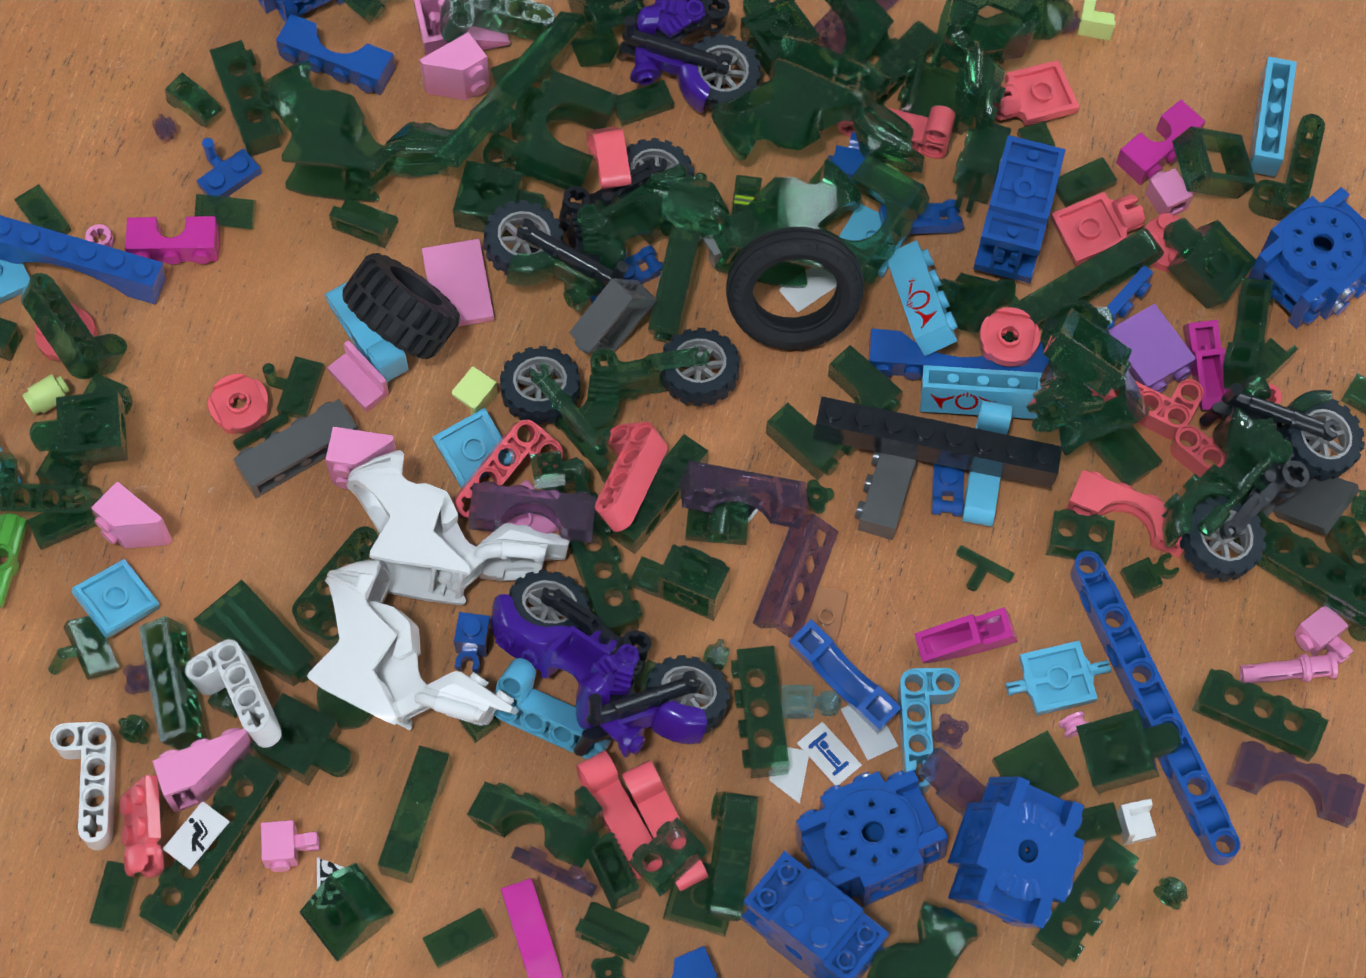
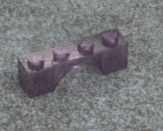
M690 460L680 481L682 508L712 513L719 503L739 501L758 509L764 514L770 524L798 529L809 508L806 484L803 481Z
M494 482L473 483L469 510V529L494 532L512 518L521 514L532 513L542 515L552 521L557 527L561 538L592 543L597 496H591L586 492L560 493L552 488L533 490L523 485L505 487L499 486Z
M1243 741L1236 750L1226 782L1227 785L1255 795L1263 787L1273 782L1287 781L1297 784L1307 791L1313 799L1317 817L1346 828L1356 819L1365 784L1357 782V779L1351 775H1337L1328 772L1320 764L1300 762L1292 754L1272 752L1267 750L1263 744L1255 741Z

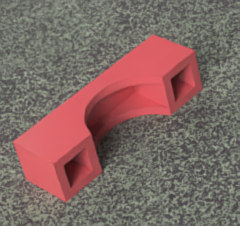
M1082 470L1065 511L1092 523L1111 512L1128 513L1138 518L1147 528L1150 536V547L1177 558L1180 557L1184 550L1180 547L1179 541L1182 539V535H1179L1180 527L1184 524V518L1190 513L1188 509L1182 506H1171L1162 502L1155 495H1144L1134 491L1128 484L1107 480L1102 474L1095 471L1088 472Z

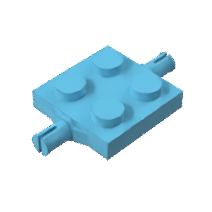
M1080 641L1020 654L1018 659L1023 672L1022 680L1005 683V688L1008 696L1026 692L1032 701L1035 715H1043L1096 702L1098 698L1093 685L1094 676L1110 673L1111 666L1108 660L1090 664L1083 653Z

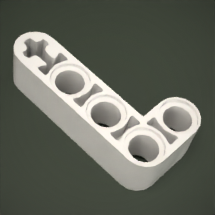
M222 641L193 657L187 663L185 673L201 694L212 695L224 688L227 689L242 726L258 746L268 748L279 741L282 731L251 660L236 641Z
M102 722L59 724L51 732L50 740L52 745L64 759H81L79 835L92 850H103L111 844L114 832L116 738L108 726ZM68 736L75 737L71 745L61 746L64 738ZM97 736H107L101 745H92L93 740ZM96 766H105V770L101 775L91 776L92 770ZM104 796V801L101 805L90 807L93 798ZM96 823L102 831L96 832ZM96 832V837L92 838L90 834H94Z

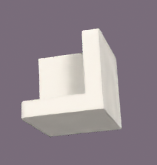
M1152 799L1124 804L1118 809L1115 817L1123 845L1147 841L1156 837L1149 812L1153 806Z

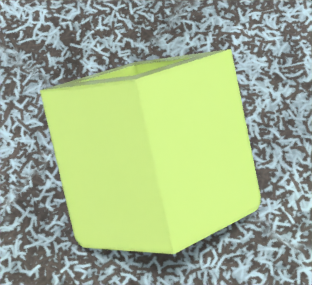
M1084 0L1077 35L1111 41L1116 23L1114 21L1115 15L1095 11L1096 0Z
M473 366L452 390V396L468 406L471 410V415L483 408L487 409L498 395L497 382Z

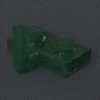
M295 356L287 379L277 376L273 364H265L262 370L267 385L283 390L277 406L278 414L294 418L308 417L325 370L324 363Z
M560 450L530 455L535 489L555 490L559 486L566 485L565 473L573 472L576 495L584 496L588 494L585 465L582 460L562 461Z
M89 616L66 621L63 628L71 646L62 647L57 650L48 667L49 672L54 675L59 674L67 659L77 657L87 680L116 673L119 665L106 637Z

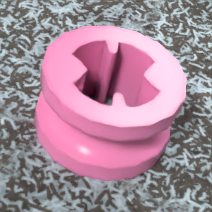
M97 224L91 226L86 231L85 240L95 243L94 237L98 236L100 238L99 235L102 234L105 240L101 241L99 239L98 244L112 248L114 240L107 226Z
M1083 711L1071 714L1059 722V727L1065 729L1064 736L1066 739L1083 733L1091 726L1088 721H1084L1085 714Z

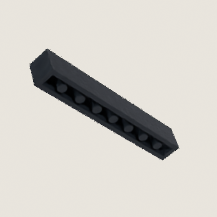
M821 397L813 439L1052 488L1058 475L1062 446L827 397Z

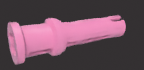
M1327 651L1326 655L1308 657L1307 654H1301L1294 660L1240 665L1239 675L1242 685L1299 678L1301 681L1310 682L1311 678L1329 676L1330 679H1336L1338 676V664L1335 653Z

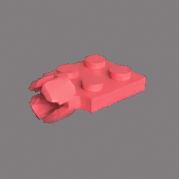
M1059 60L1007 72L1004 78L1006 84L992 87L988 95L989 109H998V112L992 113L996 120L1018 117L1025 126L1075 114L1079 109L1078 102Z
M1105 192L1051 213V220L1075 266L1129 245L1130 239L1127 233L1142 227L1145 220L1142 205L1135 206V203L1139 202L1135 195L1129 194L1116 200H1110Z
M145 775L128 789L120 800V812L124 814V827L121 833V841L125 845L124 870L129 877H134V873L141 872L145 878L153 877L162 873L164 869L163 850L160 845H157L158 840L161 838L157 775Z

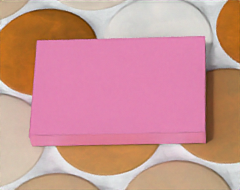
M480 239L422 248L427 280L431 285L439 289L450 300V303L457 308L460 314L458 327L494 321Z

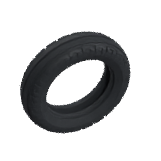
M804 226L775 229L752 240L735 258L726 283L728 307L738 326L754 340L770 347L786 350L815 347L838 336L855 318L861 306L864 293L863 273L856 256L850 248L839 238L826 231ZM803 259L814 261L826 267L834 275L837 285L830 301L821 309L805 316L782 317L774 315L763 309L753 295L754 286L762 273L773 265L787 260Z

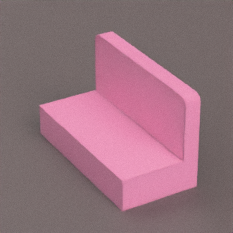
M347 340L343 344L345 354L327 367L328 373L367 413L389 395L387 381L357 348Z

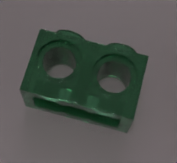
M1069 509L1054 510L1049 526L1046 555L1075 560L1081 552L1092 551L1098 554L1103 564L1106 565L1111 555L1115 521L1108 520L1103 515L1085 516ZM1059 529H1068L1072 536H1063ZM1089 534H1097L1103 541H1093Z
M678 817L672 822H665L657 830V836L650 843L640 845L632 854L633 858L629 861L637 874L659 897L707 854L704 844ZM675 839H686L684 847L678 850L671 849V843ZM651 861H662V866L659 870L655 872L647 871V866Z

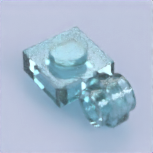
M782 685V719H813V708H817L823 716H834L841 708V699L834 691H823L819 696H813V685Z

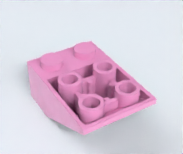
M414 0L415 13L425 56L467 32L471 34L482 50L510 45L499 0Z
M232 728L224 731L221 737L212 740H197L190 745V748L181 751H166L159 756L160 758L153 760V764L163 796L173 812L176 813L199 805L202 801L206 802L256 750L248 732L244 728Z

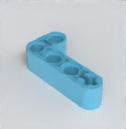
M347 282L325 293L324 296L329 307L358 351L376 368L387 382L409 370L404 350L398 349L392 343L381 338L379 334L369 329L364 322H361L356 317L354 312L349 310L348 304L344 303L342 293L343 287Z
M982 400L976 429L1007 435L1011 421L1012 405ZM969 471L962 522L993 526L1000 477Z
M514 659L498 680L495 694L499 689L512 697L514 701L511 705L519 711L514 715L496 709L494 715L505 723L574 753V747L580 740L582 731L585 730L577 722L576 707L533 689L536 677L534 666L525 659ZM603 740L592 744L585 755L581 757L589 759L604 750L606 751L612 740Z
M950 668L909 669L901 676L898 686V705L901 707L899 724L902 771L906 773L914 770L915 772L917 765L921 764L920 777L924 780L919 782V788L922 794L929 791L935 774L930 705L950 703L955 698L959 688V676ZM945 681L951 685L952 689L942 691L936 683ZM915 682L920 686L921 690L912 692L906 688L905 684ZM909 712H917L922 716L923 720L913 722L907 717V714ZM911 742H919L924 746L925 750L914 752L909 747V744Z

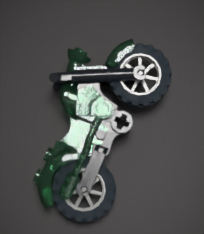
M651 138V141H646V139L638 140L637 144L634 145L632 143L627 147L631 185L600 189L592 194H589L585 188L580 186L569 187L563 195L559 220L553 217L551 210L541 208L542 205L536 202L529 204L526 200H520V203L508 202L503 208L499 206L495 209L494 215L491 214L488 217L487 225H485L483 250H486L485 256L489 262H493V267L497 271L502 270L505 272L504 275L507 276L506 284L521 287L534 286L550 280L553 276L565 281L563 296L567 305L581 312L586 306L588 298L593 295L598 297L612 278L623 279L628 270V265L625 263L627 256L626 243L631 238L640 235L646 242L652 244L656 238L662 235L669 236L677 229L687 224H693L701 219L703 216L701 209L707 191V175L704 173L694 175V167H691L690 157L688 155L685 156L683 154L684 150L679 146H673L672 142L668 140L662 142L659 141V138ZM574 198L576 201L582 200V204L570 202V199ZM506 230H508L513 235L501 237L502 233ZM563 230L567 232L566 236L569 239L570 246L566 245L565 241H563ZM505 244H515V246L510 250Z
M1245 374L1242 386L1237 383L1233 384L1222 395V402L1215 403L1200 417V423L1205 427L1211 425L1217 418L1222 419L1214 428L1213 441L1226 454L1224 464L1220 468L1213 464L1201 477L1195 473L1182 486L1186 492L1181 496L1176 492L1163 505L1167 509L1161 515L1163 517L1162 531L1166 547L1175 546L1182 536L1179 543L1181 549H1184L1186 553L1184 554L1186 561H1191L1196 572H1203L1206 574L1205 577L1211 580L1214 578H1219V581L1222 582L1228 581L1230 578L1236 580L1249 572L1262 559L1263 555L1261 553L1266 548V542H1263V538L1266 536L1265 529L1261 528V520L1257 514L1268 506L1270 502L1275 504L1285 503L1295 492L1308 483L1309 477L1314 478L1316 476L1319 477V480L1339 477L1349 470L1362 455L1360 452L1364 449L1365 442L1362 441V437H1364L1363 428H1360L1358 425L1360 421L1356 415L1352 416L1351 410L1346 405L1342 407L1338 404L1339 401L1332 399V392L1330 390H1312L1303 393L1285 407L1267 400L1271 397V389L1267 381L1257 374ZM1338 437L1340 445L1333 440ZM1328 447L1338 453V455L1330 456ZM1292 472L1298 476L1295 480L1290 476ZM1240 537L1241 546L1234 542L1233 539ZM1228 547L1238 553L1239 556L1230 558ZM1214 550L1221 552L1222 556L1215 553Z

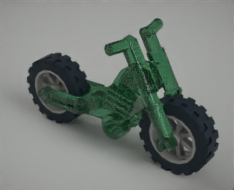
M697 328L694 331L686 329L683 331V334L679 335L677 333L671 337V342H666L662 353L649 354L645 358L629 362L618 360L616 353L610 349H599L590 358L592 375L589 378L587 400L582 407L578 408L577 399H580L581 394L580 374L578 373L576 363H572V358L568 354L563 355L561 350L554 347L552 350L547 349V346H539L538 349L528 347L525 348V352L515 353L512 356L513 359L511 361L507 360L504 364V371H501L500 374L501 396L504 406L506 408L509 407L510 414L514 417L519 416L521 421L531 420L537 425H542V422L547 421L548 424L554 423V426L565 434L582 456L592 463L597 469L602 482L606 483L611 471L609 461L604 455L608 454L607 446L611 436L610 431L616 420L619 419L622 401L636 399L639 395L648 392L655 394L669 391L673 398L678 397L680 402L688 404V402L694 403V406H702V403H708V405L715 404L716 400L725 399L728 397V392H733L735 389L736 381L739 380L740 358L737 356L738 350L734 344L731 345L730 339L726 335L722 337L718 331L712 329L710 332L706 331V328ZM711 356L718 360L708 362ZM600 361H607L608 366H601ZM688 367L689 369L680 372L678 368ZM721 368L720 372L717 374H714L710 370ZM554 374L559 379H553L551 376ZM519 384L530 386L522 391L518 388Z

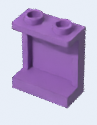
M1156 304L1107 330L1102 341V345L1108 353L1113 350L1116 351L1139 383L1159 393H1162L1169 383L1175 380L1181 382L1189 377L1196 357Z

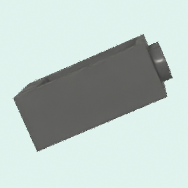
M612 278L570 330L569 334L576 340L574 342L575 345L585 353L614 354L656 303L657 299L637 280Z

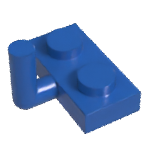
M211 138L203 139L202 146L206 159L213 166V169L196 181L199 188L214 205H217L262 173L261 168L244 148L223 161L217 155L213 140Z

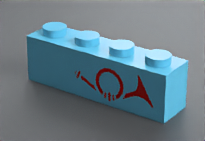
M1268 56L1260 78L1247 172L1276 177L1283 162L1296 61Z
M916 240L886 254L885 257L911 331L924 356L957 342L954 329L958 328L952 312L947 313L946 311L950 304L944 291H939L938 287L942 286V282L935 269L931 270L930 266L935 265L928 248L922 250Z
M923 365L920 391L921 412L978 415L983 400L1012 405V418L1040 419L1044 397V373Z

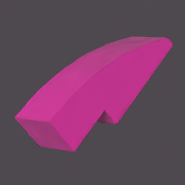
M1218 320L1193 322L1183 326L1186 346L1196 357L1191 369L1192 379L1200 383L1204 391L1200 402L1201 411L1209 410L1215 403L1222 402V395L1230 388L1225 348H1221Z
M1005 607L976 617L971 614L914 633L923 663L964 657L1018 642L1010 614Z
M532 878L501 888L502 897L528 978H563Z

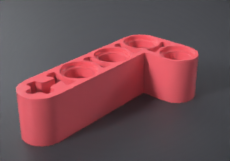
M850 99L844 104L838 130L848 137H851L852 132L863 134V141L940 159L945 157L956 114L952 109L939 105L931 108L929 117H924L861 100Z
M608 127L586 131L589 155L591 158L596 159L601 189L631 185L623 130L618 127Z
M1100 363L1088 364L1083 370L1078 385L1081 395L1171 440H1173L1180 427L1189 425L1204 394L1200 383L1187 379L1177 386L1172 398H1169ZM1115 392H1123L1127 397H1119ZM1182 395L1191 396L1193 401L1185 400ZM1141 405H1149L1154 411H1147ZM1169 418L1177 419L1181 424H1173Z
M1262 384L1250 395L1251 397L1256 396L1276 404H1280L1282 400L1281 391L1273 384ZM1226 421L1211 439L1194 426H1182L1177 430L1170 445L1171 455L1200 479L1214 480L1241 452L1237 442V432L1240 426ZM1223 439L1231 440L1234 445L1225 444ZM1186 440L1191 443L1192 447H1186L1180 441ZM1204 459L1212 460L1216 466L1206 464Z
M522 420L513 424L454 496L452 502L457 510L458 517L467 519L477 516L525 457L540 468L557 465L563 457L562 446L531 420ZM520 426L526 427L530 431V439L527 443L520 441L517 436V430ZM543 446H548L553 451V458L550 462H546L541 457L540 452ZM501 450H507L511 454L512 460L508 466H504L499 462L498 454ZM482 473H487L492 477L493 485L489 490L482 488L479 483V477ZM474 493L481 495L475 497L470 503V506L473 508L472 510H462L464 503L461 501L462 499H469Z
M650 422L621 424L611 429L606 435V443L618 458L595 503V510L614 532L626 529L633 522L668 449L667 443Z
M604 750L576 765L577 777L583 790L634 878L638 881L665 866L666 864L661 852L619 782L618 772L608 753Z
M651 760L623 773L622 776L680 892L708 878V873Z

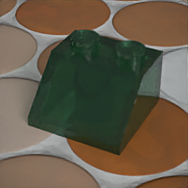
M354 863L331 872L299 913L338 962L375 935L394 914V911L358 864Z

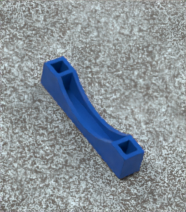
M0 215V260L14 264L39 262L70 268L110 285L127 297L156 304L165 283L163 262Z
M871 329L867 373L883 378L894 375L917 380L922 378L923 365L1044 373L1045 388L1049 377L1050 343L1039 342L1035 355L1030 358L1026 365L1008 367L989 361L984 356L956 357L938 352L924 356L918 344L902 331Z

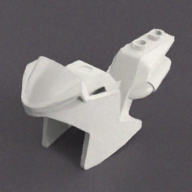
M401 450L377 456L349 473L346 484L348 489L357 497L380 534L370 550V558L385 561L391 577L388 594L461 606L466 602L463 595L465 588L478 577L496 580V582L516 581L519 577L524 578L528 572L539 573V570L543 568L544 561L565 560L570 540L563 539L558 534H546L535 531L527 525L505 523L484 539L477 547L470 544L465 539L457 523L458 513L449 494L445 490L427 483L415 484L402 476L404 453Z
M369 559L328 572L325 582L329 585L335 608L339 641L308 673L307 677L309 680L325 691L393 725L398 724L408 730L412 728L411 718L430 708L447 716L481 726L484 724L488 725L491 722L496 709L514 715L517 714L519 710L511 705L514 701L512 697L499 689L496 694L486 688L489 682L474 672L469 677L462 672L454 671L428 685L421 679L417 657L421 655L417 624L397 608L383 604L391 584L390 573L385 561Z

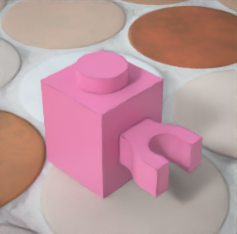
M1175 168L1166 173L1165 171H1160L1150 178L1145 194L1159 215L1170 213L1175 216L1188 210L1193 197L1192 194L1200 191L1199 184L1203 183L1204 180L1198 171L1187 176L1185 179L1181 178Z
M1329 603L1303 621L1294 632L1298 645L1304 651L1310 652L1312 656H1317L1324 649L1333 651L1338 665L1347 660L1353 652L1351 647L1340 639L1349 626Z
M293 820L261 823L262 862L266 869L271 868L273 872H285L290 870L291 866H298V851H320L319 836L317 837V832L297 835V828Z

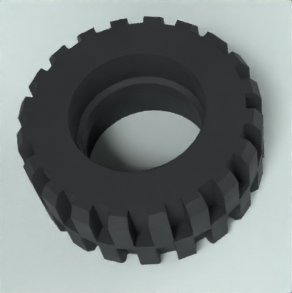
M380 253L367 255L343 287L342 297L344 303L348 304L349 310L354 312L361 322H364L369 329L379 334L385 341L421 359L435 357L459 325L460 314L457 308L450 303V300L439 289L431 285L428 280L415 273L411 268L404 266L395 259H391L387 255H381Z

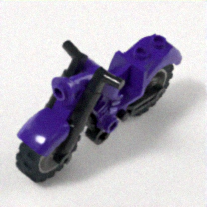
M656 0L654 4L648 5L639 11L636 26L633 16H626L624 18V31L622 34L624 41L620 43L617 58L620 61H625L628 57L635 59V67L630 74V80L640 85H648L661 75L660 70L677 75L678 87L683 98L694 110L701 114L705 106H708V110L716 111V109H719L721 112H729L732 108L735 110L740 109L743 103L747 104L752 99L761 77L760 60L756 59L757 54L753 48L750 49L746 41L737 40L736 36L729 35L726 37L722 34L730 10L728 0ZM736 63L740 70H731V67ZM730 77H738L743 79L738 85H736ZM725 84L730 87L729 89H723Z
M539 570V573L535 574L532 571L526 573L524 578L519 577L515 581L514 586L512 585L509 595L499 594L495 597L491 612V628L495 637V643L514 658H522L529 661L536 669L542 672L541 677L547 679L559 669H563L572 674L579 685L576 694V718L579 726L585 729L582 731V736L574 747V753L577 756H584L594 743L612 739L618 742L619 749L625 758L631 753L637 754L645 741V738L642 736L645 728H652L656 734L673 742L699 744L704 734L709 733L712 727L715 729L720 724L721 719H723L730 700V693H728L729 684L723 680L724 675L720 670L716 671L713 669L714 665L707 661L706 663L701 662L698 657L686 658V655H677V658L674 659L672 657L665 658L662 664L660 662L657 663L653 671L650 672L645 690L635 693L634 688L643 674L645 660L651 648L652 642L650 637L638 630L629 631L624 637H621L605 627L599 617L590 612L589 597L584 595V588L580 584L577 586L573 578L569 576L566 578L562 576V573L556 571L548 573L547 570ZM529 602L535 607L528 608L526 603ZM558 616H562V617H566V618L560 620V619L558 618ZM697 702L704 703L706 705L700 707Z

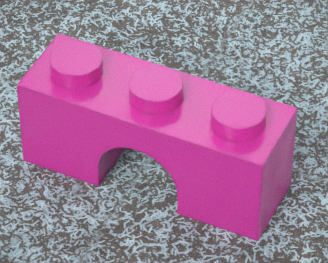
M1180 99L1161 115L1156 131L1164 137L1165 141H1151L1140 132L1120 149L1116 164L1141 186L1153 175L1162 171L1168 162L1171 164L1175 163L1181 157L1186 147H1194L1203 137L1202 130L1206 121Z
M215 216L186 217L183 232L176 237L167 238L161 235V228L157 217L127 218L126 252L167 264H178L180 262L206 264L210 261H218L220 229Z

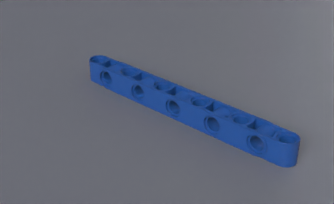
M1083 551L1076 557L1070 572L1081 603L1191 829L1199 839L1208 859L1216 865H1226L1235 857L1241 845L1240 839L1230 821L1228 811L1114 581L1109 576L1098 554L1092 551ZM1087 565L1091 567L1093 573H1085L1079 566ZM1106 619L1116 620L1120 627L1109 626ZM1133 673H1141L1147 682L1141 683L1136 681ZM1166 728L1171 730L1174 738H1165L1161 734L1160 729ZM1188 785L1198 786L1202 795H1193L1188 790ZM1216 842L1226 843L1230 853L1220 852Z

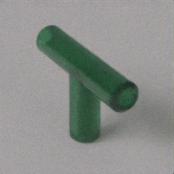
M282 412L233 440V444L240 451L261 438H268L271 432L287 424L290 419L285 412Z
M960 545L956 552V556L976 566L966 584L970 591L978 590L987 572L1007 583H1010L1014 576V572L963 545Z

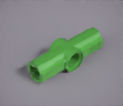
M10 513L0 515V558L8 557L7 561L0 565V608L4 607L12 577L19 569L18 556L28 526L27 519Z

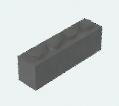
M339 399L334 402L324 403L315 413L308 417L296 419L287 429L268 435L264 442L255 447L245 448L234 458L238 472L255 499L326 459L333 427L358 430L357 425Z
M874 452L871 465L876 466L874 475H867L863 491L868 493L866 501H859L854 517L859 519V531L893 540L917 460Z

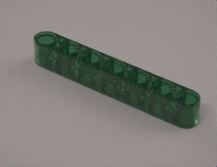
M1143 228L1009 307L1025 311L1030 315V319L1034 322L1035 326L1037 324L1039 330L1132 277L1144 265L1149 267L1163 256L1164 250L1147 228ZM980 325V326L978 327V329H977V331H978L979 333H980L981 325ZM1007 332L1006 336H1002L1007 342L1017 340V338L1013 337V332Z

